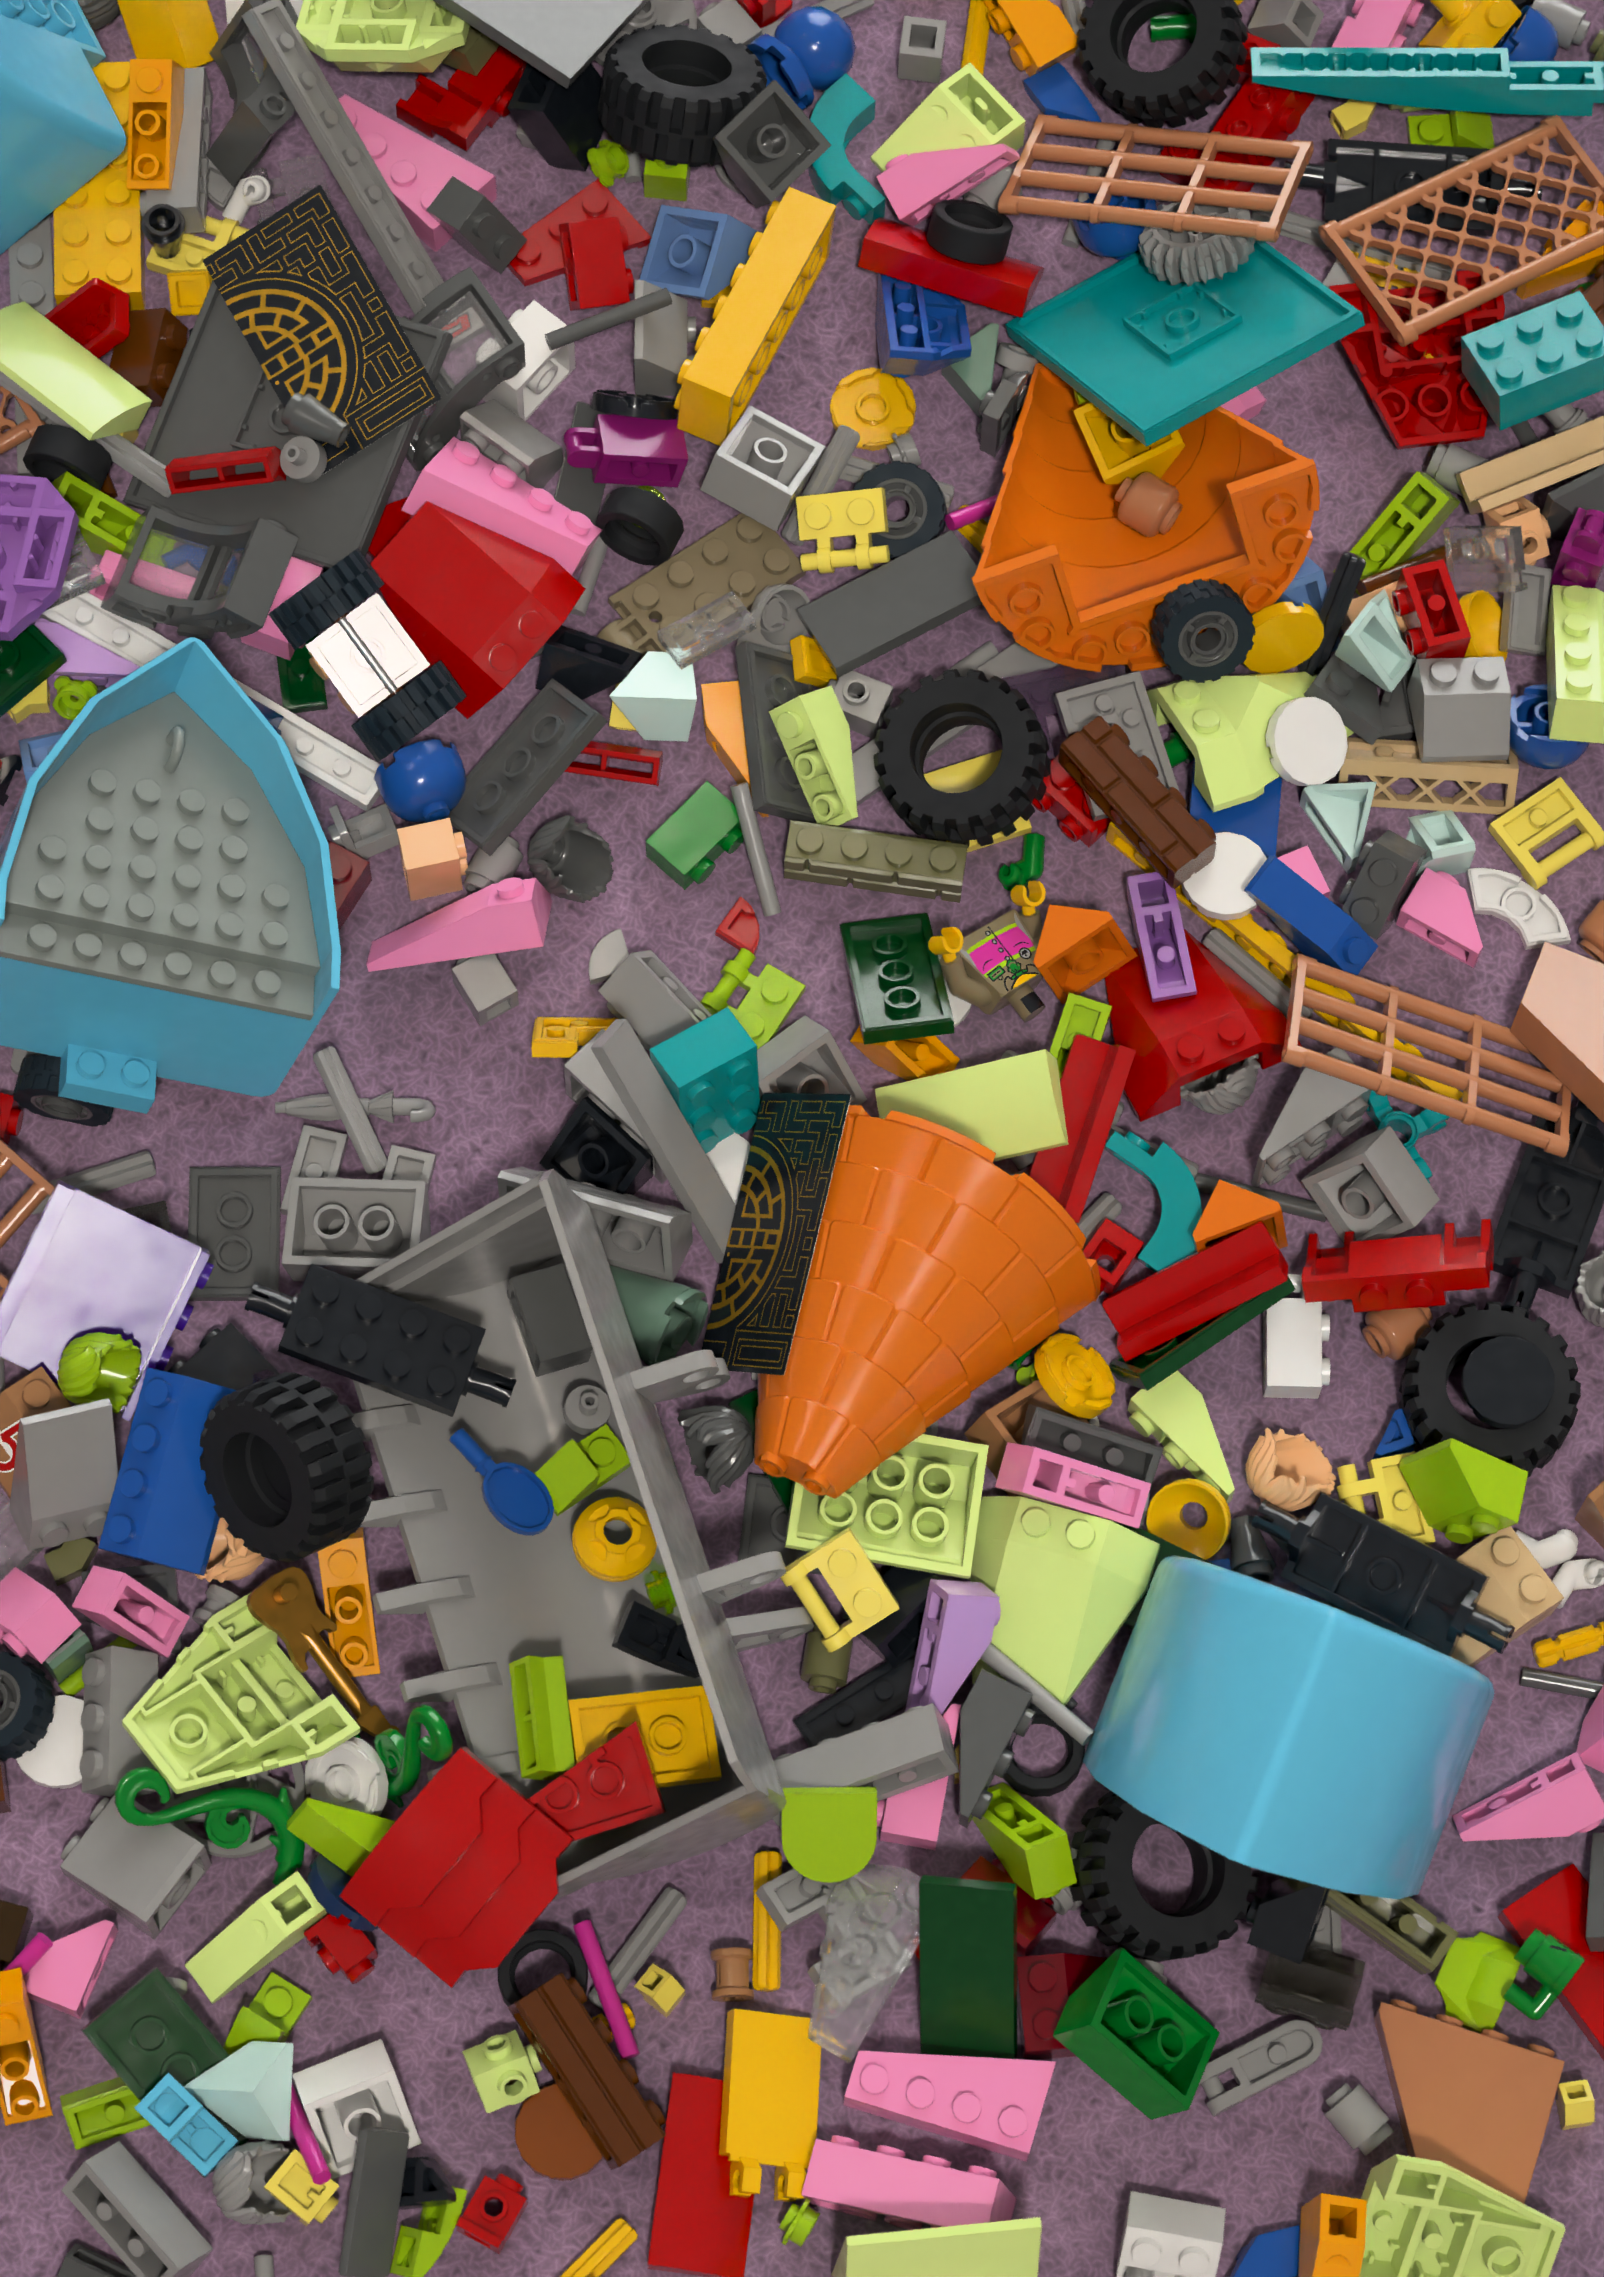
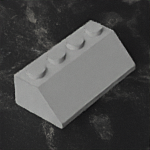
M525 1167L501 1170L497 1177L499 1198L545 1171H536ZM566 1179L569 1189L591 1208L609 1265L674 1282L693 1242L691 1212L681 1210L672 1205L665 1206L639 1199L631 1194H621L602 1189L587 1182L580 1183Z

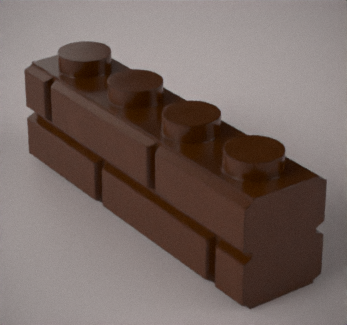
M1098 716L1085 725L1080 732L1077 731L1062 742L1059 747L1058 762L1171 888L1175 889L1188 880L1193 873H1197L1212 862L1216 849V835L1205 820L1200 818L1196 821L1186 810L1187 803L1184 797L1176 788L1170 787L1167 789L1157 778L1159 774L1153 762L1147 756L1142 755L1138 757L1129 747V738L1124 730L1115 723L1110 726L1102 716Z
M561 1972L508 2006V2009L608 2166L613 2170L624 2165L642 2151L664 2138L666 2134L661 2126L665 2123V2118L654 2101L651 2099L644 2101L634 2086L639 2083V2078L631 2064L625 2058L618 2061L609 2047V2044L613 2042V2037L607 2026L598 2017L592 2020L586 2011L583 2003L587 2001V1997L580 1984L573 1977L566 1979Z

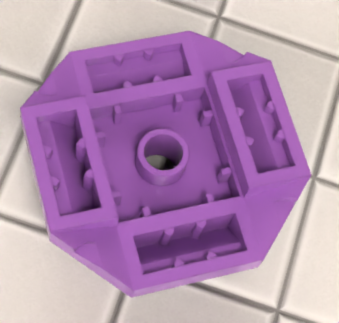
M0 474V640L13 641L27 627L33 625L39 616L58 600L61 595L79 518L71 505L65 501L52 483L44 477Z

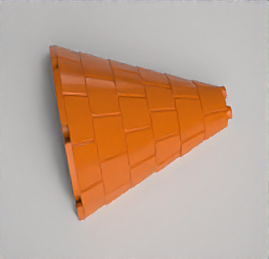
M1041 362L1035 364L1025 401L1013 432L1014 439L1002 470L1004 479L981 543L983 552L975 574L971 577L978 596L990 617L996 623L1000 621L1003 626L1012 632L1015 641L1019 645L1040 657L1075 669L1101 672L1102 665H1128L1132 672L1156 669L1167 665L1152 641V619L1156 616L1155 610L1158 605H1161L1165 600L1164 597L1169 592L1172 593L1177 590L1178 586L1184 583H1193V580L1202 579V581H1209V579L1217 580L1222 585L1225 583L1232 588L1234 593L1236 592L1251 615L1267 606L1273 605L1280 598L1303 564L1313 540L1310 527L1314 511H1319L1320 505L1319 479L1313 459L1306 458L1285 447L1283 440L1219 406L1178 429L1185 447L1161 479L1178 489V502L1183 507L1177 520L1166 535L1159 532L1154 537H1145L1118 519L1120 503L1114 500L1121 484H1105L1073 410L1087 403L1078 405L1074 395V388ZM1209 627L1202 629L1197 635L1204 633Z
M849 1105L785 1374L757 1373L758 1406L755 1418L754 1463L770 1476L777 1478L785 1477L802 1484L812 1494L838 1498L877 1468L883 1461L925 1433L926 1428L969 1399L973 1390L1059 1330V1324L1089 1305L1092 1301L1096 1302L1100 1294L1101 1283L1098 1264L1096 1260L1086 1259L1081 1250L1086 1242V1237L1066 1210L1025 1172L1012 1176L993 1164L995 1152L960 1133L923 1118L893 1110L888 1113L885 1119L871 1117L862 1105Z

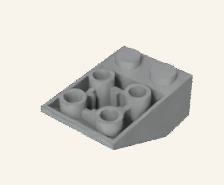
M1335 1047L1325 1054L1356 1065L1343 1049ZM1304 1068L1259 1154L1251 1184L1255 1187L1260 1186L1264 1182H1267L1269 1186L1275 1185L1291 1172L1289 1165L1301 1157L1305 1161H1310L1322 1153L1328 1146L1325 1142L1338 1132L1342 1137H1345L1355 1131L1364 1122L1362 1116L1369 1107L1367 1103L1372 1090L1309 1068Z

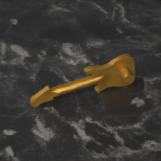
M297 1567L283 1569L270 1576L251 1592L246 1601L249 1612L265 1627L277 1633L283 1640L296 1670L300 1673L308 1670L305 1662V1653L308 1651L356 1718L354 1720L361 1730L374 1738L390 1728L400 1733L399 1728L390 1725L376 1705L371 1706L319 1635L322 1630H326L329 1633L337 1631V1625L324 1616L318 1608L311 1583L302 1569Z

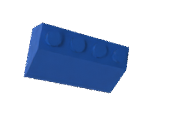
M147 1367L100 1539L99 1549L144 1562L202 1576L205 1575L220 1518L213 1507L216 1503L212 1494H207L204 1485L207 1478L205 1470H201L200 1456L204 1453V1448L200 1447V1438L203 1430L206 1428L204 1424L211 1409H214L216 1403L221 1398L237 1390Z

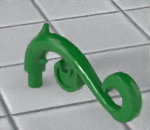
M423 1704L411 1711L406 1725L405 1738L397 1730L391 1728L375 1737L376 1752L385 1765L389 1783L387 1798L399 1808H403L404 1803L401 1796L410 1792L419 1778L421 1751L435 1762L447 1759L453 1751V1741L446 1722L431 1706ZM421 1724L427 1729L430 1737L425 1736L421 1738ZM359 1733L354 1736L362 1739ZM397 1767L396 1774L390 1771Z
M137 1767L128 1771L118 1781L115 1789V1805L119 1814L128 1823L136 1826H156L206 1813L204 1828L207 1837L219 1847L232 1849L238 1848L247 1841L250 1833V1824L244 1813H239L232 1822L226 1820L227 1813L236 1809H248L264 1816L273 1825L277 1836H269V1841L277 1849L275 1860L278 1862L272 1883L279 1885L294 1874L296 1868L302 1867L305 1842L287 1830V1821L295 1811L285 1787L280 1789L278 1798L268 1792L254 1788L230 1787L216 1789L166 1809L148 1813L139 1810L134 1805L135 1797L139 1791L147 1788L155 1790L159 1794L160 1802L163 1804L167 1803L171 1797L169 1785L159 1771L150 1767Z

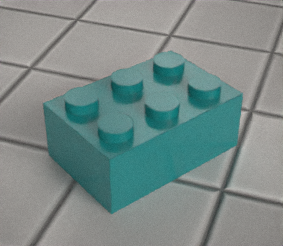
M1580 291L1461 337L1462 372L1500 431L1604 390V326Z
M728 1007L649 1049L652 1063L705 1154L713 1150L720 1141L730 1135L745 1133L756 1124L760 1110L757 1045Z

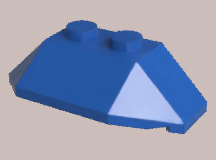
M878 273L875 330L881 373H888L900 378L911 375L926 376L971 357L972 348L966 308L957 297Z

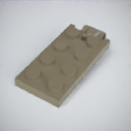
M740 513L674 555L668 561L663 562L610 596L608 603L622 619L615 620L604 627L597 635V638L642 653L641 659L647 651L688 653L750 613V608L756 596L767 586L780 583L793 584L802 578L806 571H802L801 561L776 531ZM651 619H657L660 622L654 623Z

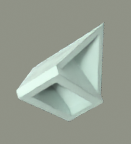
M1384 588L1366 604L1345 632L1335 655L1383 690L1392 692L1416 661V658L1408 651Z
M647 651L627 677L609 695L643 740L688 742L697 701L692 653Z
M1377 782L1310 785L1303 788L1300 806L1347 874L1356 869Z
M1452 810L1436 811L1408 817L1410 830L1406 839L1428 850L1412 884L1418 882L1426 867L1434 872L1443 871L1450 875L1465 873L1467 869H1470L1476 851L1475 841Z
M251 2041L183 2087L196 2100L246 2138L289 2141L294 2043Z

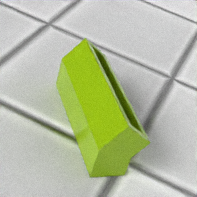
M528 1655L509 1663L521 1778L555 1780L575 1766L563 1656L538 1657Z

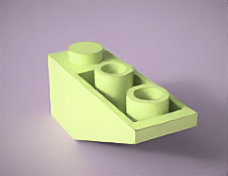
M832 685L800 695L769 711L817 824L838 827L857 818L850 729Z
M1177 1370L1148 1391L1140 1389L1130 1398L1127 1411L1131 1414L1129 1421L1132 1426L1146 1438L1152 1434L1164 1446L1162 1454L1171 1465L1179 1470L1185 1467L1196 1479L1207 1482L1215 1487L1228 1504L1232 1500L1235 1487L1202 1394Z
M297 1871L259 1898L185 1964V1967L210 2002L214 2004L305 1937L303 1933L327 1916V1912L316 1900L310 1887Z

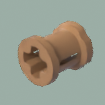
M740 1947L712 1950L711 1959L716 1962V1989L712 1991V2000L717 2002L753 2000L754 1990L749 1988V1960L753 1959V1951L749 1948Z

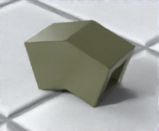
M87 1538L64 1542L60 1548L43 1555L57 1586L81 1576V1572L86 1571L98 1551V1547L95 1542Z

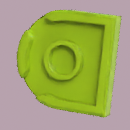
M876 1787L782 1788L786 1798V1805L781 1811L782 1847L788 1862L798 1873L818 1882H839L856 1875L868 1864L874 1853L877 1841Z

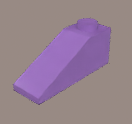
M1158 872L1127 877V901L1135 940L1152 1002L1197 995L1176 890L1172 889Z

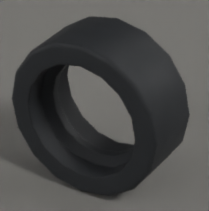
M959 199L944 200L938 202L933 209L926 238L930 246L950 258L980 265L996 264L1003 261L1006 255L1013 224L1007 216L998 213V210L987 205Z
M53 424L37 427L23 457L25 467L35 477H44L53 482L67 471L98 490L101 489L112 465L110 454L101 444L95 440L89 441L74 429Z
M621 487L613 490L595 522L596 526L602 529L599 536L608 547L622 557L642 565L657 566L668 561L684 532L683 520L670 504L659 496L637 487Z
M1031 1704L1029 1709L1036 1712L1031 1725L1046 1724L1057 1729L1067 1743V1759L1057 1773L1048 1777H1034L1022 1771L1017 1766L1013 1757L1003 1779L1018 1792L1031 1797H1047L1065 1790L1077 1778L1085 1755V1745L1082 1746L1037 1706ZM1018 1734L1015 1735V1737H1014V1739H1013V1741H1012V1743H1011V1745H1010V1747H1009V1749H1008V1750H1010V1751H1012V1752H1013L1012 1745H1013L1014 1740H1015V1738H1016V1736H1017Z
M535 1929L525 1933L498 1967V1985L507 2006L523 1997L515 1983V1970L520 1960L528 1953L538 1949H550L559 1953L568 1962L571 1977L576 1979L585 1994L587 1992L588 1967L582 1950L570 1937L555 1930Z

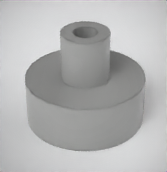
M1000 342L995 355V361L1005 366L1001 381L1003 378L1007 380L1011 376L1024 371H1028L1032 375L1035 364L1039 363V360L1021 346L1007 342Z
M297 436L289 440L284 445L280 454V466L283 472L300 483H311L317 480L323 474L327 465V454L324 447L315 440L305 436Z
M592 1385L579 1386L573 1389L566 1398L563 1409L564 1420L574 1432L590 1435L607 1424L611 1413V1403L609 1397L602 1389Z

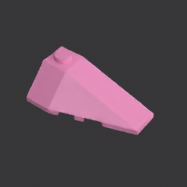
M512 877L504 879L497 884H491L372 941L366 964L368 972L543 947L552 906L551 894L537 878L522 880Z

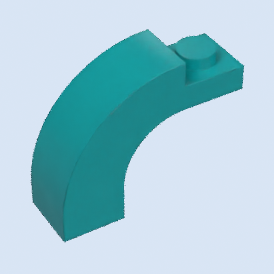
M845 73L820 97L810 117L811 122L829 141L831 146L808 168V172L817 194L823 201L836 205L843 199L845 209L854 219L861 220L863 218L872 225L878 217H885L886 198L854 169L847 159L845 150L852 138L875 119L876 100Z
M1115 1131L1105 1144L1106 1151L1146 1178L1156 1189L1161 1200L1162 1212L1157 1230L1138 1256L1140 1263L1156 1273L1196 1253L1192 1234L1202 1215L1198 1187L1187 1165L1167 1144L1163 1142L1152 1157L1147 1153L1151 1146L1130 1131H1128L1125 1137Z

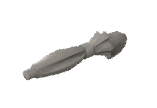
M394 1090L371 1100L369 1098H359L367 1116L371 1114L393 1124L395 1116H410L411 1123L429 1121L436 1113V1109L431 1101L421 1098H395ZM329 1093L290 1099L286 1102H275V1113H286L289 1116L320 1121L341 1119Z

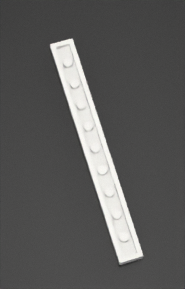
M64 579L60 598L39 616L70 629L140 667L177 645L146 626L129 621L101 608L102 600L67 579ZM234 679L246 695L283 716L278 729L281 730V737L288 747L298 772L367 812L371 809L380 796L374 780L376 770L380 766L379 763Z

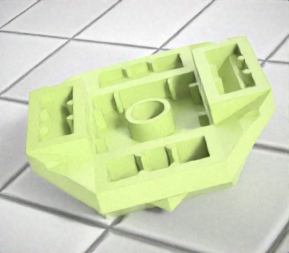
M303 0L296 28L309 50L327 62H331L341 71L433 73L453 49L465 45L470 24L433 0Z

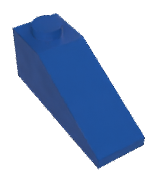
M1270 855L1244 889L1304 955L1317 959V962L1358 975L1378 948V945L1351 916L1275 856Z

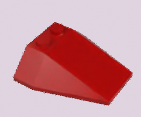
M428 501L422 504L370 562V565L384 582V585L379 590L389 609L430 664L424 671L441 660L467 695L464 700L454 707L466 719H469L510 683L564 623L586 589L555 559Z
M1185 929L1184 932L1197 995L1152 1002L1138 947L1134 948L1137 957L1119 969L1110 972L1105 977L1108 1005L1112 1006L1110 1019L1114 1045H1122L1136 1050L1123 1093L1140 1122L1181 1105L1180 1086L1255 1054L1259 1055L1257 1061L1260 1063L1262 1070L1282 1062L1281 1056L1287 1023L1284 1014Z

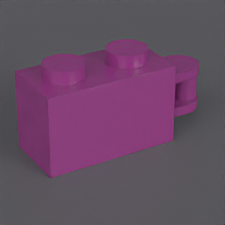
M597 414L592 428L574 427L567 430L563 436L568 464L576 468H591L594 483L678 488L689 459L684 432L677 428L678 419L660 420L616 414Z
M1580 507L1578 508L1559 553L1550 587L1553 585H1578L1585 588H1596L1604 569L1603 512L1594 509L1585 510Z

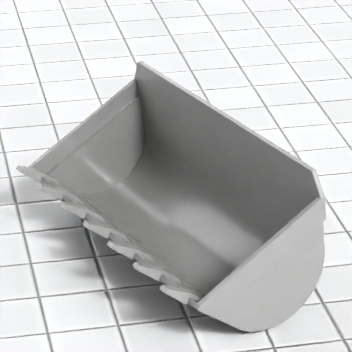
M550 1169L356 1279L383 1291L485 1328L486 1331L475 1360L479 1362L478 1367L517 1380L507 1407H502L500 1404L467 1392L466 1396L461 1395L455 1413L451 1417L353 1380L362 1411L353 1413L354 1416L351 1419L356 1428L361 1427L365 1436L364 1441L372 1440L389 1497L371 1501L367 1515L364 1516L365 1518L360 1527H397L398 1525L416 1580L415 1584L376 1593L372 1596L377 1615L424 1614L426 1612L444 1671L403 1681L399 1686L404 1702H451L453 1699L468 1749L525 1798L529 1799L553 1780L521 1778L509 1663L528 1655L538 1657L563 1656L568 1700L704 1686L713 1714L722 1776L720 1781L659 1788L666 1809L665 1813L573 1841L557 1860L559 1893L553 1900H558L591 1883L646 1872L707 1852L755 1830L783 1810L786 1805V1798L737 1652L793 1639L812 1630L814 1624L805 1607L732 1618L725 1617L722 1603L782 1577L786 1573V1568L781 1553L773 1551L710 1570L655 1405L658 1402L709 1391L725 1384L731 1378L725 1359L715 1358L712 1350H698L651 1366H642L591 1208L569 1189L564 1177L554 1169ZM563 1263L570 1278L593 1349L589 1362L536 1377L510 1305L507 1290L510 1278ZM583 1385H592L602 1389L609 1397L611 1403V1413L607 1425L626 1449L631 1466L558 1517L553 1512L552 1520L542 1533L526 1536L504 1527L491 1514L483 1499L481 1489L483 1477L479 1472H475V1468L449 1441L450 1437L460 1428H464L487 1455L492 1456V1460L496 1464L512 1462L535 1473L569 1440L573 1439L578 1443L588 1436L574 1432L564 1420L563 1409L569 1393ZM607 1497L626 1498L644 1508L657 1543L655 1555L650 1565L635 1578L623 1582L603 1581L590 1575L581 1567L572 1549L573 1528L579 1515L592 1503ZM613 1520L604 1526V1535L613 1544L621 1545L631 1538V1530L623 1521ZM636 1601L675 1620L677 1626L684 1625L687 1634L686 1639L700 1674L698 1678H691L664 1669L611 1646L629 1603ZM441 1768L429 1771L427 1773L428 1780L430 1781Z

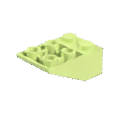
M969 62L930 93L871 156V161L884 172L887 170L885 166L889 161L903 154L910 155L912 153L1005 144L1017 151L1023 146L1026 121Z

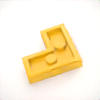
M537 1017L535 1018L532 1036V1057L572 1058L578 1052V1046L587 1044L602 1028L606 1031L613 1021L619 1018Z

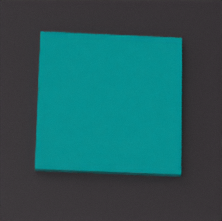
M1255 241V251L1248 255V262L1238 264L1237 272H1226L1221 280L1215 277L1209 279L1206 284L1203 281L1194 282L1191 286H1187L1186 282L1172 285L1169 279L1159 281L1156 274L1149 273L1139 250L1027 311L1022 318L1016 317L1005 325L1008 336L1147 447L1365 326L1363 313L1265 241Z

